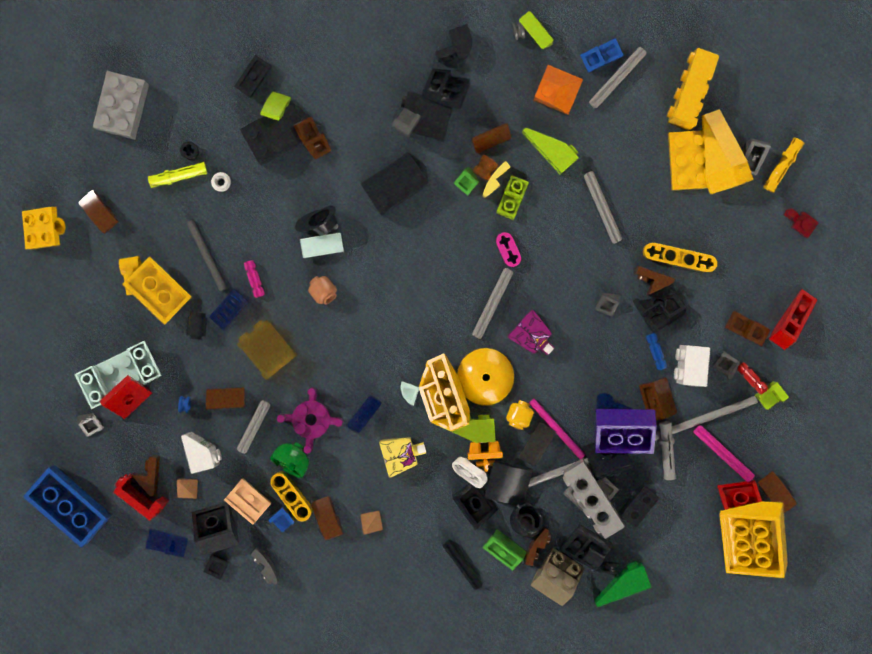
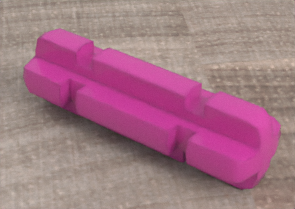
M253 260L244 263V267L248 271L247 276L251 288L254 289L252 290L254 297H261L265 293L263 287L260 286L262 284L258 272L255 270V262Z

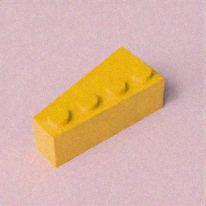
M697 48L689 54L687 63H689L688 69L683 71L680 81H683L681 88L676 89L673 99H676L675 104L670 106L667 113L669 124L688 131L696 126L698 119L695 117L698 116L703 107V103L700 101L704 99L708 92L709 84L707 82L713 77L719 55L701 48Z

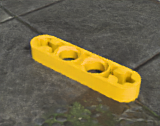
M649 243L643 248L644 257L651 261L701 272H712L717 267L716 258L708 254L658 243ZM653 246L655 251L660 252L661 248H664L661 259H659V254H653L651 257L647 249ZM668 250H672L676 254L673 261H669L665 257ZM687 254H691L694 257L692 265H687L684 262V257ZM698 256H701L700 261H707L708 259H710V263H712V266L706 269V265L698 264Z

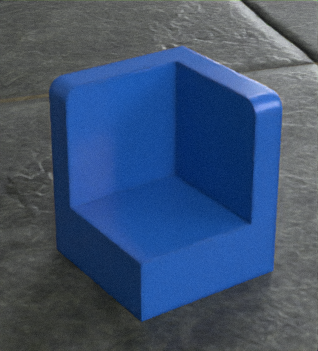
M284 505L268 521L270 523L273 522L283 533L297 519Z

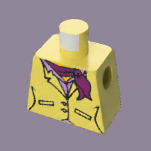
M411 437L387 439L379 442L389 478L418 465L416 456L427 453L424 442L413 445Z

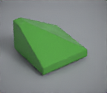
M468 166L454 184L468 196L480 181Z

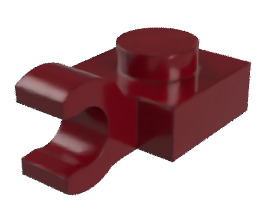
M790 208V210L787 209L783 214L794 222L791 228L805 238H809L819 224L818 221L804 211L799 215Z

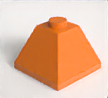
M548 65L533 101L569 115L583 79Z

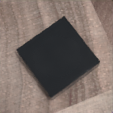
M212 554L203 572L221 580L229 561Z

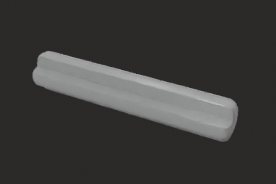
M262 400L237 447L239 452L247 453L270 408V403Z

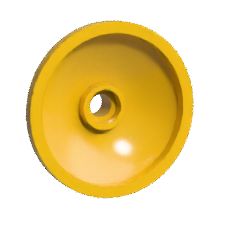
M481 348L470 352L461 361L457 371L465 397L478 405H493L502 401L510 393L514 383V371L508 358L501 352L490 348ZM484 374H489L490 379L488 381L483 380Z

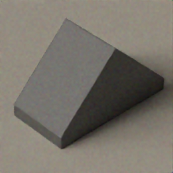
M755 139L745 143L743 154L748 161L753 175L757 176L771 147L770 143Z

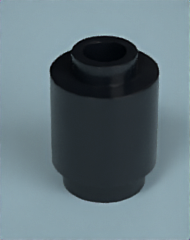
M190 312L186 335H190V339L202 340V336H206V313Z

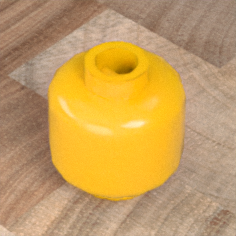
M519 400L518 403L510 405L506 416L509 426L520 430L529 427L534 411L529 408V403Z

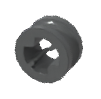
M520 22L517 25L512 23L515 41L520 37L525 39L523 25Z

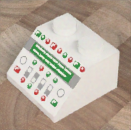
M193 432L181 436L191 474L214 468L220 464L219 460H222L221 453L214 444Z

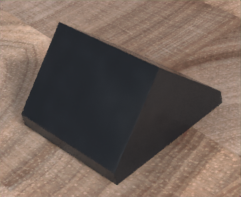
M469 483L453 494L452 498L474 530H477L498 508L491 499L485 498L486 491L483 487L477 488Z

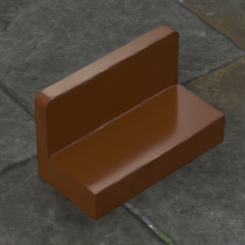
M667 377L639 385L646 410H655L656 421L677 414Z

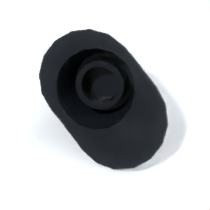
M327 206L302 216L296 222L295 229L299 232L312 230L320 236L338 229L339 223L334 215L336 208L334 206Z

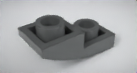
M257 546L251 553L252 559L258 565L265 566L261 571L262 578L267 583L276 585L280 579L276 567L269 556Z

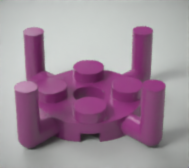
M315 387L308 390L309 400L299 404L293 414H280L277 416L279 423L283 421L292 422L295 432L306 438V446L304 447L306 454L313 450L314 439L322 436L330 425L340 427L344 422L342 418L330 417L327 408L321 402L316 401L317 389ZM313 414L316 416L317 421L314 425L306 422L307 415Z

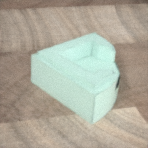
M402 381L401 393L404 399L414 406L419 387Z

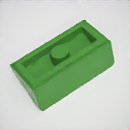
M496 530L483 546L486 551L512 571L523 561L526 555V551L499 530Z

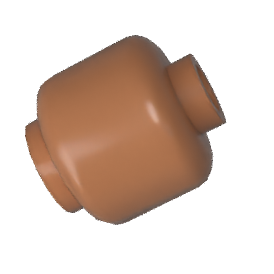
M316 276L310 281L308 292L318 304L327 305L336 298L337 288L328 277Z

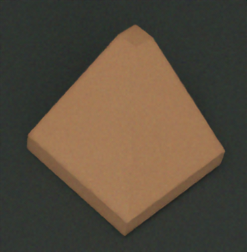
M177 479V498L197 499L198 479Z
M380 511L361 514L363 534L383 530Z

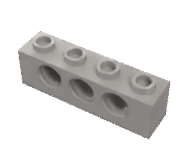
M583 458L563 470L565 476L562 478L568 487L572 486L574 489L573 496L578 503L582 502L584 505L583 511L587 518H592L595 522L593 527L598 535L602 534L606 539L625 527L623 520L598 481H596L595 476ZM580 479H585L587 481V485L585 487H579L576 484L577 481ZM594 495L598 500L595 503H589L587 498ZM600 512L608 514L605 519H599L597 515Z

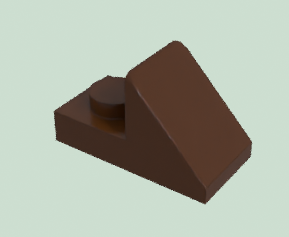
M637 266L634 274L638 275L637 279L644 282L651 280L647 295L675 281L674 278Z
M152 455L146 460L145 471H147V474L135 473L132 475L149 496L156 495L158 491L160 456Z

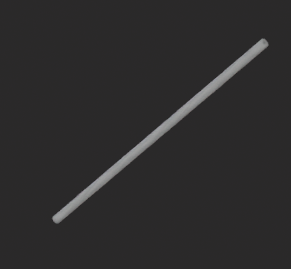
M753 396L671 427L672 434L758 403L757 398ZM660 431L656 432L655 441L661 439ZM585 458L584 461L586 462V464L590 465L587 458ZM574 463L531 478L529 487L563 475V470Z

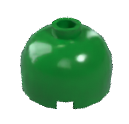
M297 442L294 445L284 443L278 446L269 458L276 466L280 465L284 468L283 471L297 478H303L309 466L308 455L304 452V447Z

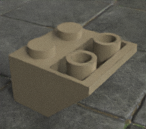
M553 547L537 570L531 586L563 606L574 595L585 568Z

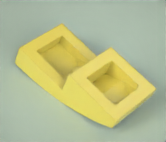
M506 161L489 179L482 195L484 199L500 187L496 179L510 169V165Z

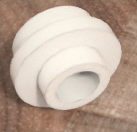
M219 172L212 177L211 184L215 190L223 192L229 189L231 179L226 173ZM220 179H224L225 181L224 185L222 186L218 184V181Z

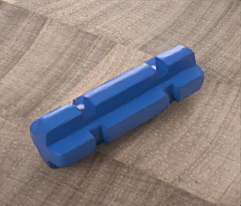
M656 333L647 335L646 339L650 343L649 347L654 361L656 360V368L658 370L667 368L666 361L663 360L664 355L661 346L657 342Z

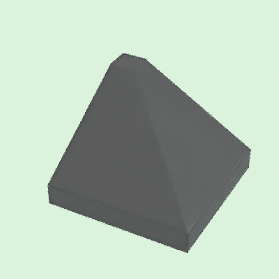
M602 293L595 310L613 317L621 296L618 294Z
M723 352L713 368L732 380L740 361Z
M95 413L79 415L77 417V424L87 437L104 429Z

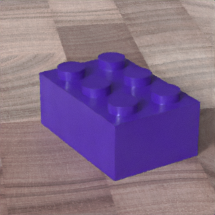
M596 409L595 453L654 454L656 436L655 410Z

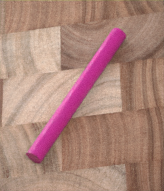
M532 399L529 402L531 407L579 459H582L585 453L535 399Z

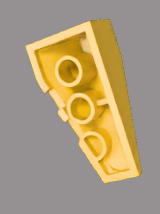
M720 109L702 115V138L705 141V151H703V158H705L704 178L709 193H717L754 180L748 161Z

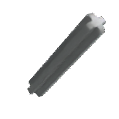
M638 47L589 101L592 107L598 108L646 55V51L643 48Z
M588 172L584 175V179L612 243H617L622 240V236L594 172Z
M504 268L472 333L473 336L479 339L482 338L513 275L512 270Z

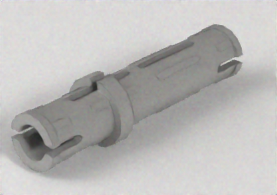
M670 421L659 423L661 436L659 444L662 447L665 480L676 479L673 451L675 440L672 438V422Z

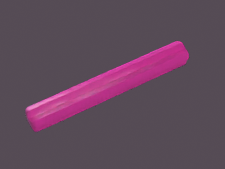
M698 425L694 429V434L745 481L750 482L755 475L704 427Z

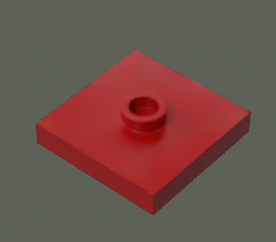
M127 375L100 400V403L105 408L125 419L152 392L149 388Z

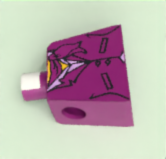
M530 310L507 336L510 340L533 354L540 349L546 355H549L555 348L547 341L552 333L533 310Z

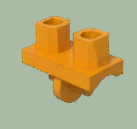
M498 440L488 442V451H481V443L470 442L469 452H467L468 460L483 459V461H476V467H484V472H488V466H493L495 460L487 459L503 458V452L500 450Z

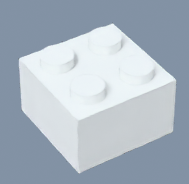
M679 345L675 356L676 360H678V368L674 370V379H677L676 383L707 387L709 347Z

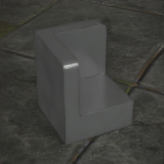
M404 108L399 117L392 123V128L409 138L421 119V115L418 113L414 114Z

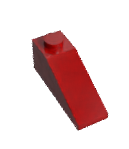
M801 289L775 326L769 340L784 350L795 343L817 299Z

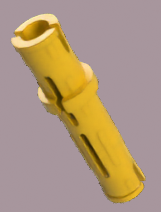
M794 137L786 151H783L779 163L763 185L766 190L772 193L775 192L778 184L791 164L796 161V156L805 144L802 140Z

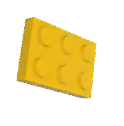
M702 130L669 132L672 191L708 188L704 178L705 158H703V151H705V141L702 138Z
M150 256L122 283L164 325L191 298Z

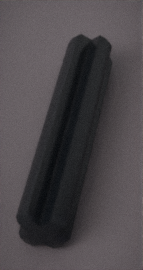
M451 540L446 541L443 544L445 551L473 589H479L482 586L479 577Z

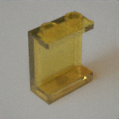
M260 320L253 326L254 331L250 334L246 332L238 339L240 342L237 346L245 352L259 369L263 378L268 380L293 360L297 354L269 320L264 322Z

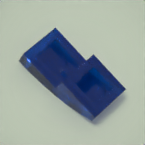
M149 529L145 549L184 558L188 538Z

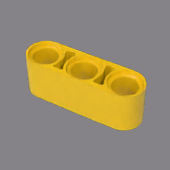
M279 471L275 473L271 478L272 488L298 521L308 520L313 512L311 504L286 472ZM277 476L285 479L284 485L280 486L276 483L275 479ZM288 492H294L297 496L296 500H289L287 498ZM305 507L308 510V515L301 516L298 509Z

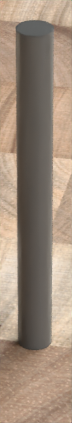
M194 220L187 222L220 292L227 289Z

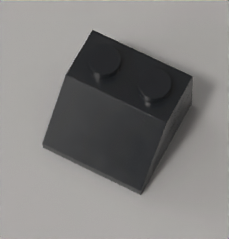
M227 502L192 512L194 541L202 555L239 545L237 527L230 505Z

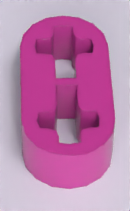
M506 232L500 233L496 238V245L503 261L509 267H516L521 262V255L511 234ZM501 236L510 239L507 242L509 249H506L504 244L500 245ZM507 251H511L513 256L517 255L518 258L515 260V264L507 261L509 258Z

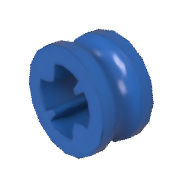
M180 396L178 412L182 413V411H185L189 414L191 397L184 398V396Z

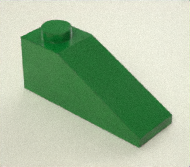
M632 562L627 565V568L622 569L594 599L596 606L600 607L652 588L643 564Z

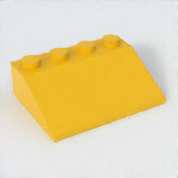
M763 501L720 511L726 573L785 578L788 561L783 503Z

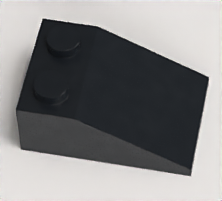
M293 104L285 108L284 115L279 121L264 116L240 129L257 162L261 166L303 143L293 126L302 121Z

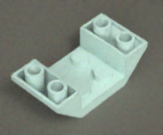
M142 341L126 351L74 375L90 408L93 409L102 405L100 400L127 375L145 385L160 377L161 373L146 342Z

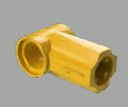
M140 256L119 259V268L124 281L142 264ZM126 289V295H132V294Z

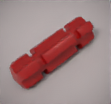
M745 362L740 364L737 371L744 375L743 377L753 388L756 387L755 390L759 394L765 393L768 386L763 381L761 382L762 379L752 369L749 370L750 367Z

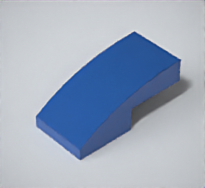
M614 38L580 56L589 73L623 57L624 54L617 39Z

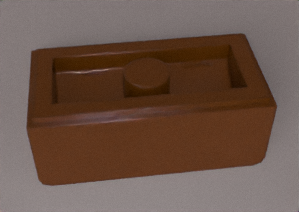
M504 123L473 137L471 142L476 153H481L510 140L511 134L508 124Z
M245 387L206 389V409L246 407Z

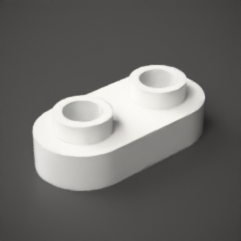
M458 457L452 463L453 470L473 486L482 488L488 480L486 473L472 464L467 458Z

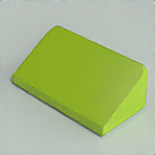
M528 11L519 19V22L541 49H545L553 44V38L531 11Z

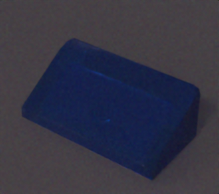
M369 395L347 427L360 433L382 404L381 401L373 395Z

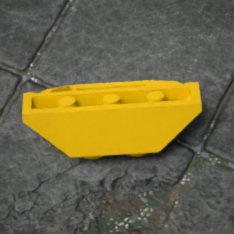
M441 354L428 360L421 378L419 390L430 422L451 432L469 425L470 409L459 377L447 356Z

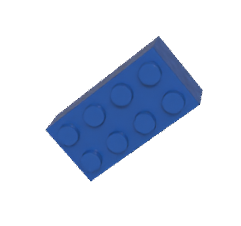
M55 465L48 467L23 496L81 548L88 544L112 516Z

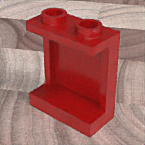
M134 473L125 474L124 477L121 476L114 485L116 489L113 493L149 521L158 516L170 501L165 496H162L155 502H152L130 484L134 479L132 476Z

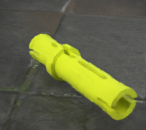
M202 162L176 170H164L163 173L148 176V181L151 188L165 184L172 185L173 182L207 174L205 163Z

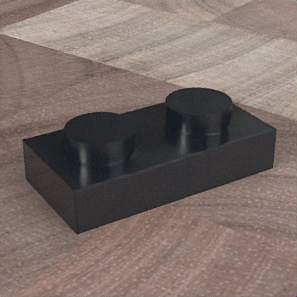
M255 55L234 87L251 98L272 66Z

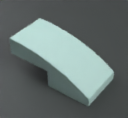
M341 233L300 239L303 258L344 252Z

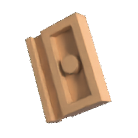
M244 478L240 480L224 499L252 525L272 503Z

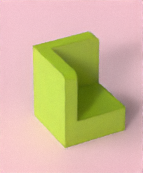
M774 381L767 385L768 389L765 393H757L755 395L766 410L779 401L784 402L789 398L779 383Z

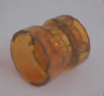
M483 154L479 165H475L472 171L488 181L491 177V172L496 170L498 164Z

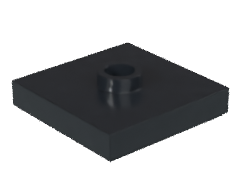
M595 442L583 446L596 481L633 468L627 453H595Z

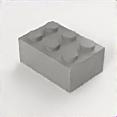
M107 71L93 128L135 140L149 84L145 80Z

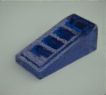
M233 289L209 318L224 330L249 301L236 289ZM233 297L241 303L239 306L231 300ZM228 302L236 309L234 312L227 306ZM224 308L231 314V316L228 317L221 310ZM218 313L226 320L225 323L216 317Z

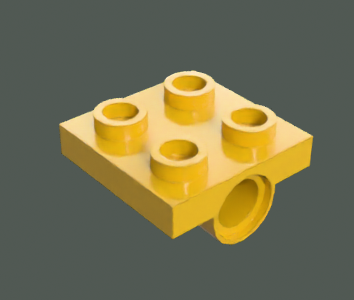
M57 207L22 211L25 249L60 245L59 235L65 232L66 226L63 219L57 217Z

